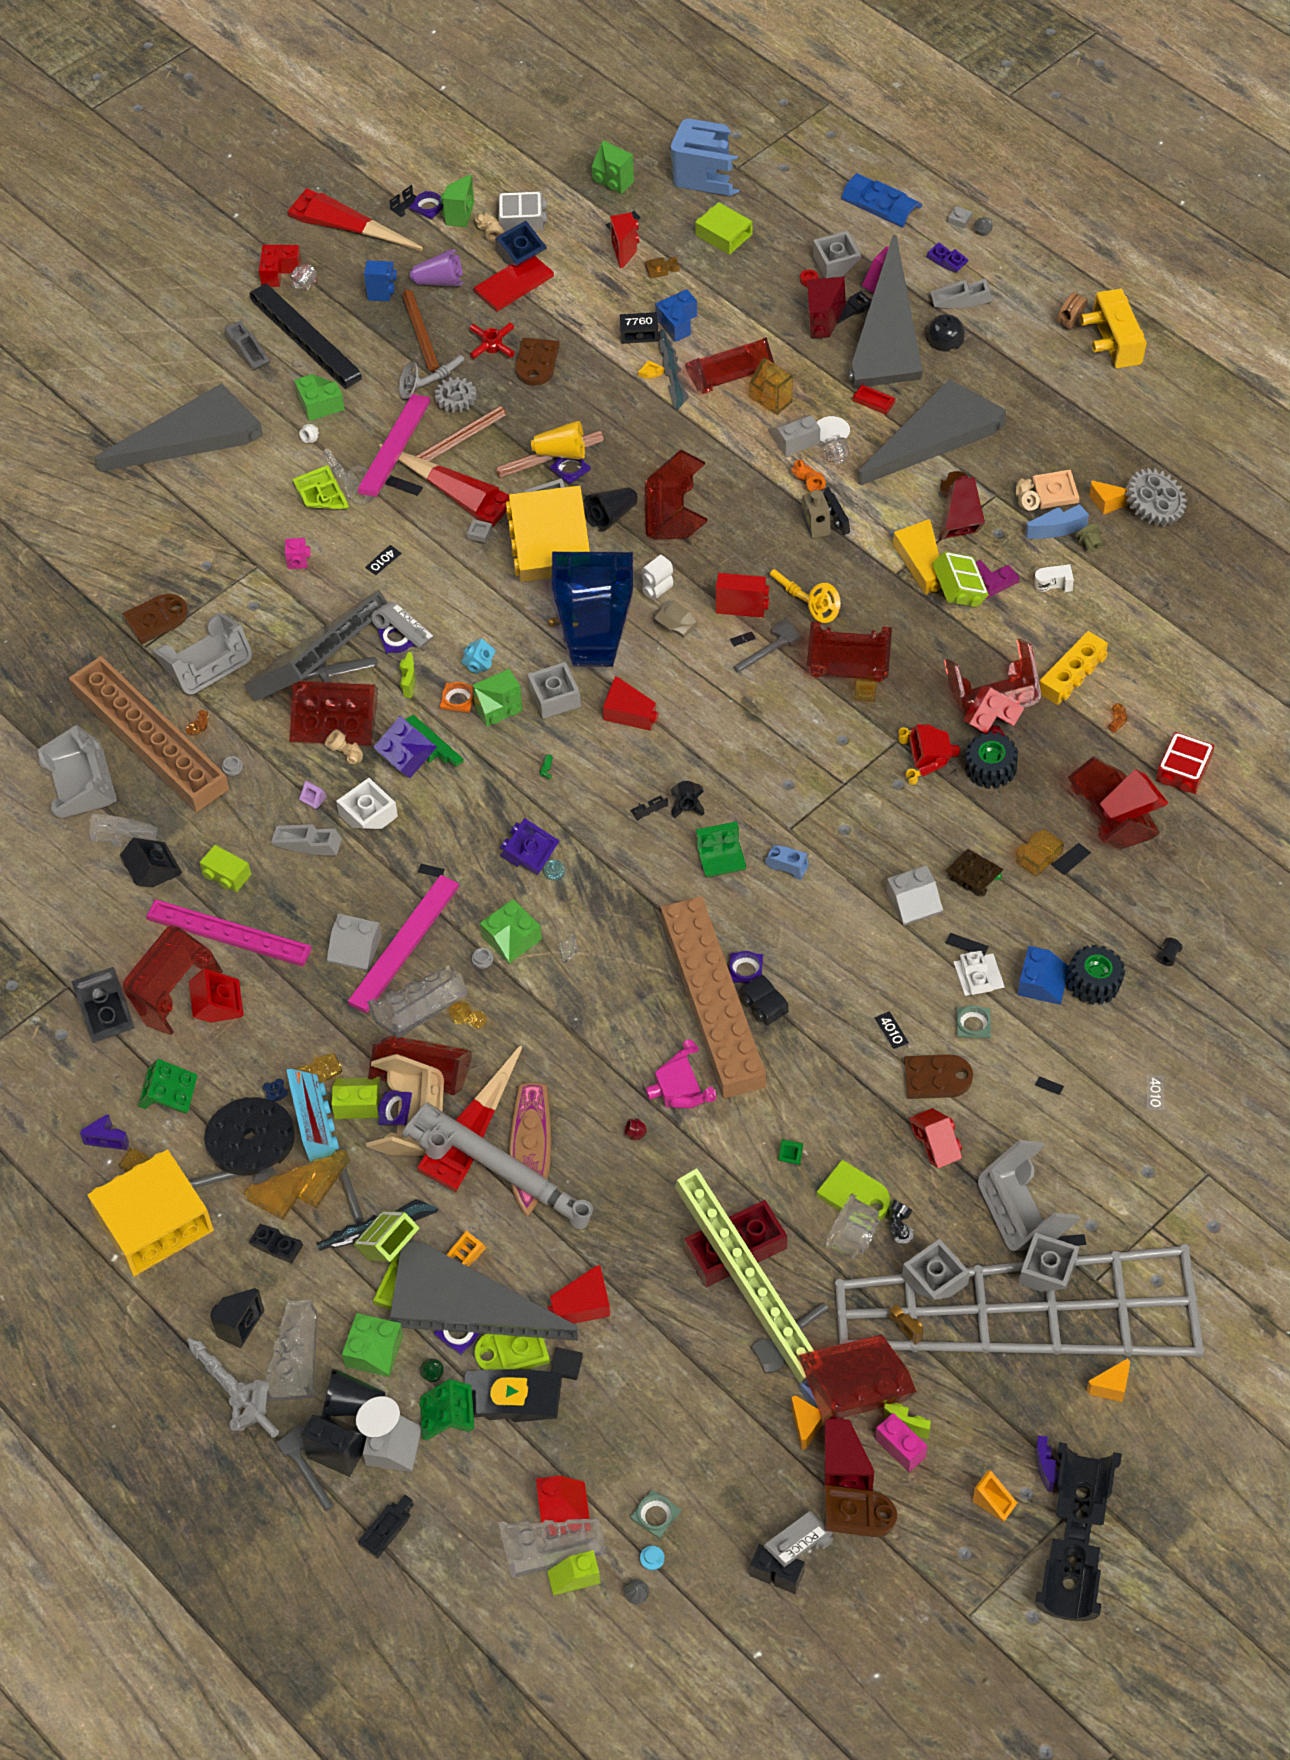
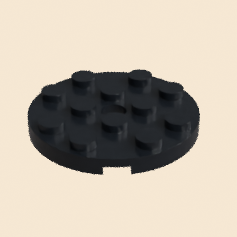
M245 1097L223 1106L208 1122L204 1135L208 1156L215 1162V1165L228 1173L243 1176L264 1173L267 1171V1168L277 1162L280 1164L290 1153L295 1140L294 1125L289 1113L278 1103L257 1097ZM251 1131L255 1134L251 1139L244 1138Z

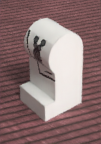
M1070 564L1038 569L1035 573V589L1041 592L1056 588H1064V592L1073 591L1074 579Z

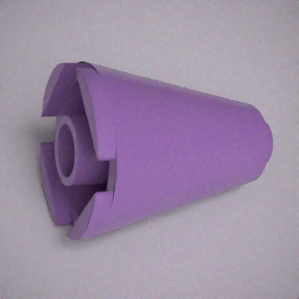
M450 249L413 266L410 271L412 282L415 281L416 285L462 286L463 280L459 281V276H463L459 256L454 255L456 250Z

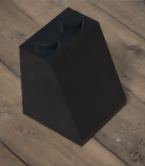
M312 1415L301 1434L308 1459L348 1477L352 1474L363 1454L367 1438L358 1428L331 1416Z

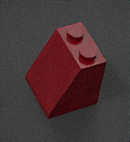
M844 276L807 280L811 339L830 337L837 325V321L846 305Z
M958 477L949 489L939 534L940 540L978 533L984 525L985 520L975 477Z
M842 1417L825 1419L824 1487L825 1485L873 1491L874 1468L850 1419Z

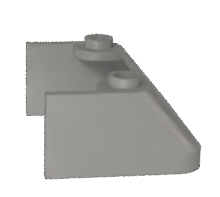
M1018 1140L985 1169L978 1179V1185L1007 1247L1012 1251L1029 1249L1034 1233L1057 1239L1081 1219L1079 1215L1054 1213L1043 1220L1026 1184L1034 1176V1166L1030 1159L1045 1147L1043 1142Z

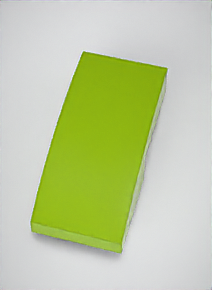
M408 652L405 659H402L399 669L402 671L400 688L403 690V696L411 699L415 689L416 674L412 653Z
M885 1403V1419L894 1413L918 1437L929 1439L930 1420H926L921 1416L908 1417L909 1408L904 1407L902 1404Z

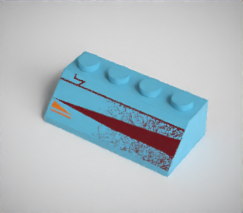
M287 1069L302 1142L311 1166L338 1159L336 1150L340 1148L337 1137L332 1136L335 1126L333 1119H328L327 1114L331 1113L328 1100L324 1101L323 1096L327 1095L324 1082L319 1083L318 1077L315 1074Z

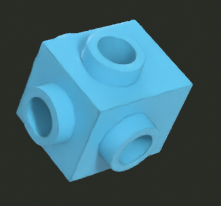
M481 638L470 643L465 648L461 663L474 674L486 671L492 665L491 660L496 650Z

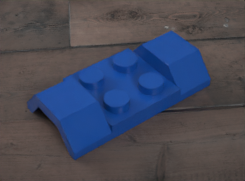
M858 173L846 184L841 200L901 228L905 226L908 215L915 207H922V203L908 197L906 193L878 180L874 182Z

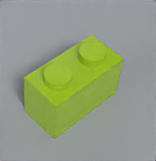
M214 845L199 862L202 875L206 879L214 880L224 889H231L234 892H237L252 875L248 862L217 845Z

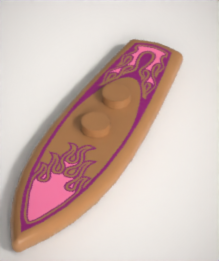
M537 1082L523 1083L518 1086L510 1133L509 1155L548 1180L551 1162V1123L548 1087L546 1084ZM511 1183L512 1191L519 1207L525 1216H529L538 1204L539 1199H535Z

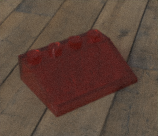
M309 681L294 683L289 742L325 744L327 737L334 730H339L345 735L346 744L353 745L356 742L361 746H371L377 711L378 688L375 684Z
M882 1334L799 1355L823 1423H825V1419L832 1417L845 1418L883 1408L885 1403L906 1402L917 1392L908 1369Z

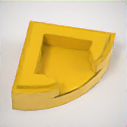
M648 360L638 371V376L647 379L658 377L664 373V367Z

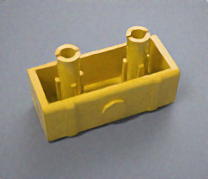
M1122 289L1097 292L1092 313L1080 314L1081 325L1096 324L1103 338L1102 340L1092 341V351L1096 353L1108 350L1116 368L1141 365L1147 342L1128 303L1127 296H1125Z

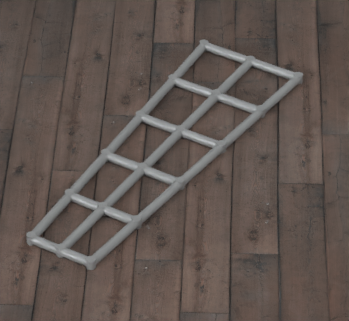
M1187 1244L1176 1247L1127 1252L1114 1251L1107 1254L1078 1256L1075 1266L1112 1262L1116 1299L1056 1301L1055 1290L1045 1291L1047 1302L986 1304L983 1275L1021 1272L1024 1262L988 1266L976 1265L966 1268L970 1272L969 1277L974 1276L977 1303L975 1305L916 1307L915 1291L902 1277V1274L848 1280L837 1279L835 1281L839 1348L843 1351L847 1349L910 1350L912 1352L958 1351L982 1352L985 1354L989 1352L1053 1353L1054 1355L1101 1354L1125 1355L1127 1357L1131 1355L1195 1356L1201 1358L1204 1354L1189 1252L1190 1247ZM1181 1255L1186 1296L1126 1298L1121 1261ZM905 1283L907 1307H900L905 1315L909 1314L912 1318L917 1319V1316L978 1314L980 1342L920 1341L915 1345L911 1340H848L847 1319L889 1317L890 1308L846 1310L845 1289ZM1188 1305L1194 1347L1132 1346L1127 1308ZM1118 1308L1122 1345L1061 1344L1057 1311ZM1048 1311L1051 1344L990 1343L987 1313Z

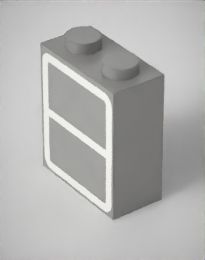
M542 191L499 193V224L504 229V232L524 221H527L534 231L544 230V223L547 222V212L543 210H547L546 199H543Z

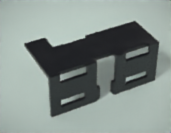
M412 185L402 191L404 202L400 203V194L389 200L390 210L400 217L405 215V209L410 207L417 197L413 194Z
M660 795L648 801L650 807L646 808L644 804L640 805L638 803L639 805L630 811L638 821L654 811L657 812L667 807L668 798L663 799Z

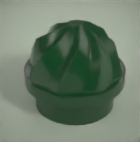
M428 1359L421 1365L420 1373L426 1381L436 1382L442 1377L444 1367L439 1360Z

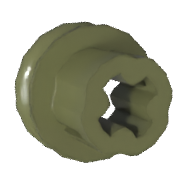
M1098 524L1088 525L1076 534L1079 544L1084 545L1088 552H1094L1104 545L1100 537L1102 530L1099 529Z

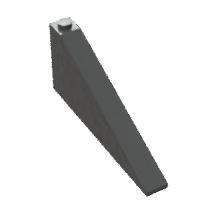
M896 235L892 236L852 361L851 370H848L849 382L853 383V388H860L861 385L875 386L921 380L922 365Z
M949 379L858 471V484L869 483L991 436L998 429L1004 427L1006 423V410Z
M221 383L99 453L94 458L97 470L101 472L247 445L263 434L260 421Z
M380 590L369 595L246 682L244 686L254 702L301 681L372 621V613L387 603Z
M412 1240L407 1242L400 1250L390 1318L393 1322L401 1323L402 1328L578 1341V1329L573 1323L433 1247Z

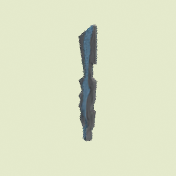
M662 329L658 332L660 337V354L664 357L665 376H669L671 385H668L673 407L674 410H678L689 396L677 375L681 368L677 364L678 357H676V350L672 347L673 342L668 339L666 331Z

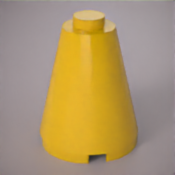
M574 421L535 435L534 440H531L532 451L542 456L577 460L585 458V442L582 439L584 434L581 422Z

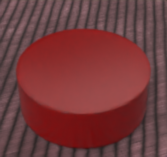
M810 269L802 271L800 274L801 285L807 287V280L818 279V273Z

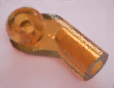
M1116 703L1112 707L1114 720L1108 725V728L1113 733L1118 731L1128 720L1126 709L1121 703Z
M205 710L198 712V719L186 726V733L188 735H197L207 729L208 712Z

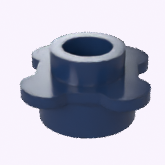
M276 1079L275 1082H267L263 1085V1090L267 1093L266 1099L277 1102L287 1096L288 1092L284 1089V1081L282 1079Z

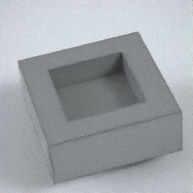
M956 206L948 217V223L965 228L972 218L973 212Z
M473 519L467 532V539L486 543L492 531V524Z

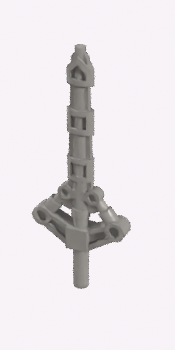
M191 1337L188 1338L187 1342L189 1343L192 1355L196 1359L201 1360L205 1365V1369L212 1377L217 1379L222 1388L231 1396L229 1404L232 1406L233 1412L229 1424L232 1431H243L245 1428L258 1422L272 1438L276 1437L279 1430L265 1416L269 1383L266 1380H255L249 1384L245 1382L238 1383L222 1367L219 1360L206 1350V1346L201 1341L194 1340ZM242 1407L245 1408L243 1414H241V1411L239 1410Z

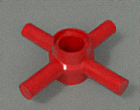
M509 322L499 331L495 328H488L484 331L477 325L472 324L470 330L482 338V344L470 352V357L475 359L484 351L488 353L501 351L512 358L515 352L502 343V337L513 330L514 325Z

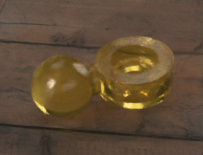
M456 1002L449 1009L451 1020L456 1024H464L470 1021L473 1027L481 1028L487 1022V1017L482 1011L472 1013L470 1005L466 1002Z

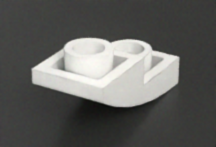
M982 951L961 954L960 959L971 995L993 991V984L987 972V964Z

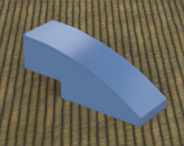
M1080 504L1065 512L1058 507L1027 522L1025 537L1027 539L1053 538L1080 531L1087 526L1089 514Z

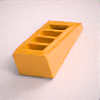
M465 1231L446 1255L451 1258L457 1256L463 1261L462 1264L469 1267L483 1253L486 1247L468 1231ZM468 1243L473 1245V1250L469 1249L466 1245ZM462 1249L469 1254L467 1257L460 1253Z

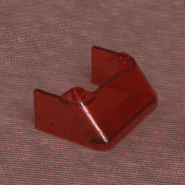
M767 337L737 348L701 359H694L686 363L685 367L697 391L702 390V394L713 391L714 386L754 374L755 377L765 375V370L775 367Z
M680 449L648 477L645 483L646 535L654 540L686 539L708 522L706 517L684 507V495L692 490L694 485L693 475L705 465L703 460Z
M1019 638L1017 639L1020 659L1014 660L1008 665V679L984 686L994 689L1025 708L1037 704L1041 699L1042 693L1032 644ZM946 659L944 661L950 690L962 715L965 717L982 686L971 689L969 680L961 676L959 665Z
M170 925L164 930L123 982L125 994L145 1025L169 1035L174 1033L166 1020V1017L173 1008V1001L169 993L190 967L194 964L195 967L200 969L206 968L218 973L223 972L209 948L182 928Z
M387 1036L373 1044L371 1061L397 1054L436 1068L443 1075L444 1092L455 1095L463 1088L471 1062L472 1051L405 1037ZM370 1062L368 1079L373 1080L379 1076L380 1080L387 1081V1071L371 1066Z

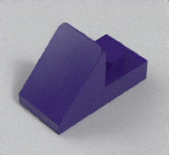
M109 1114L88 1125L80 1132L84 1145L127 1151L129 1140L126 1132L120 1129L111 1130L112 1122Z

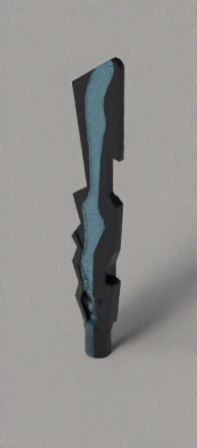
M415 1199L394 1212H405L413 1221L437 1213L438 1208ZM373 1215L366 1222L357 1221L356 1224L347 1225L342 1231H334L329 1238L317 1243L319 1251L354 1243L353 1240L358 1239L378 1216Z

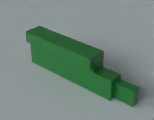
M414 714L405 719L437 746L426 759L428 763L432 762L435 757H438L444 763L450 761L455 767L464 762V759Z

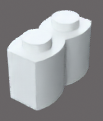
M659 555L642 569V591L645 596L652 598L654 601L673 587V578L671 576L673 573L672 564L662 555Z

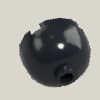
M942 314L930 322L927 340L932 348L948 352L951 348L956 347L958 349L964 342L965 330L963 323L958 317Z

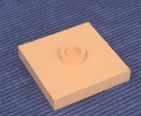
M1071 469L1032 476L1035 492L1040 498V509L1079 503V495Z

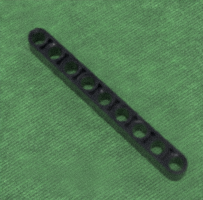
M267 283L249 293L252 302L344 389L362 380L359 369Z

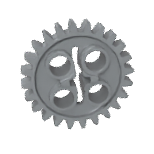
M1149 468L1145 471L1141 469L1139 472H1135L1125 487L1127 489L1125 495L1129 496L1126 501L1132 503L1130 509L1135 508L1137 510L1135 515L1141 514V520L1147 518L1148 524L1154 521L1155 526L1161 523L1163 527L1167 523L1169 525H1172L1173 522L1176 523L1187 507L1184 505L1187 502L1183 498L1185 493L1179 491L1182 486H1176L1177 480L1171 481V475L1164 476V471L1159 474L1157 469H1154L1152 472Z

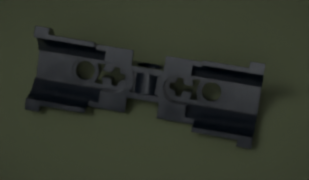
M1059 1442L1057 1454L1061 1459L1058 1479L1060 1491L1056 1516L1065 1519L1064 1540L1052 1539L1050 1559L1046 1560L1042 1592L1037 1591L1035 1604L1042 1612L1056 1618L1070 1621H1089L1098 1618L1101 1612V1603H1097L1101 1570L1098 1569L1101 1547L1089 1545L1091 1527L1093 1525H1104L1107 1498L1112 1494L1114 1472L1121 1464L1122 1454L1113 1452L1112 1455L1099 1459L1082 1457L1070 1450L1067 1443ZM1079 1488H1085L1089 1491L1090 1496L1086 1499L1079 1498L1076 1491ZM1079 1505L1084 1506L1082 1512L1084 1517L1082 1519L1077 1518ZM1071 1557H1076L1077 1561L1074 1572L1069 1571L1071 1564L1069 1560ZM1073 1579L1077 1583V1587L1073 1590H1068L1064 1587L1063 1581Z

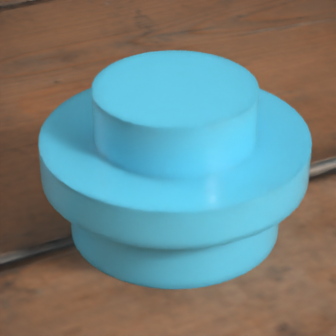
M648 1546L642 1550L640 1562L647 1570H657L664 1563V1553L659 1547Z

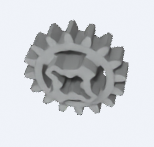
M450 377L448 382L443 380V385H437L438 390H435L436 404H439L440 409L444 407L445 412L450 409L452 413H455L456 410L462 413L463 408L469 410V405H474L476 389L475 386H472V382L467 383L466 378L461 381L459 377L456 380Z

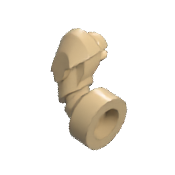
M486 212L483 214L478 213L475 216L477 227L481 230H486L485 237L489 241L495 242L496 237L504 233V229L495 217Z
M1021 478L1016 485V497L1018 496L1019 505L1025 511L1035 510L1039 506L1040 498L1036 492L1030 491L1034 487V483L1031 484V479L1025 480Z
M334 730L327 737L325 746L331 751H342L343 755L347 757L346 760L349 764H356L362 761L363 753L356 742L353 745L346 744L345 735L342 732Z

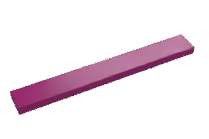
M412 394L360 483L358 494L377 497L428 408L430 397Z
M439 876L348 1000L350 1006L366 1014L369 1012L458 890L459 883L445 876Z
M156 899L146 915L149 921L304 967L312 951L310 945Z

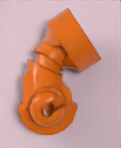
M801 459L794 462V466L791 468L793 475L800 481H806L809 491L812 492L825 488L826 481L822 473L816 472L812 467L804 464V461Z

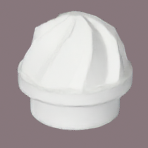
M306 424L300 430L299 435L303 442L313 443L319 437L318 434L320 432H318V428L315 425Z

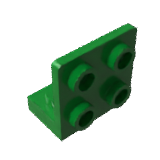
M737 821L696 829V845L705 877L746 870V863L739 842V826Z
M157 1059L147 1070L138 1107L146 1110L152 1103H159L186 1114L189 1111L197 1074Z
M448 1379L420 1397L423 1440L428 1441L449 1427L466 1432L474 1429L471 1385Z

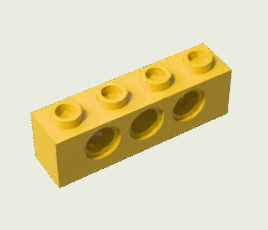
M1087 631L1039 680L1038 693L1056 705H1059L1063 699L1067 700L1075 687L1078 688L1084 678L1093 673L1096 665L1106 659L1108 643Z

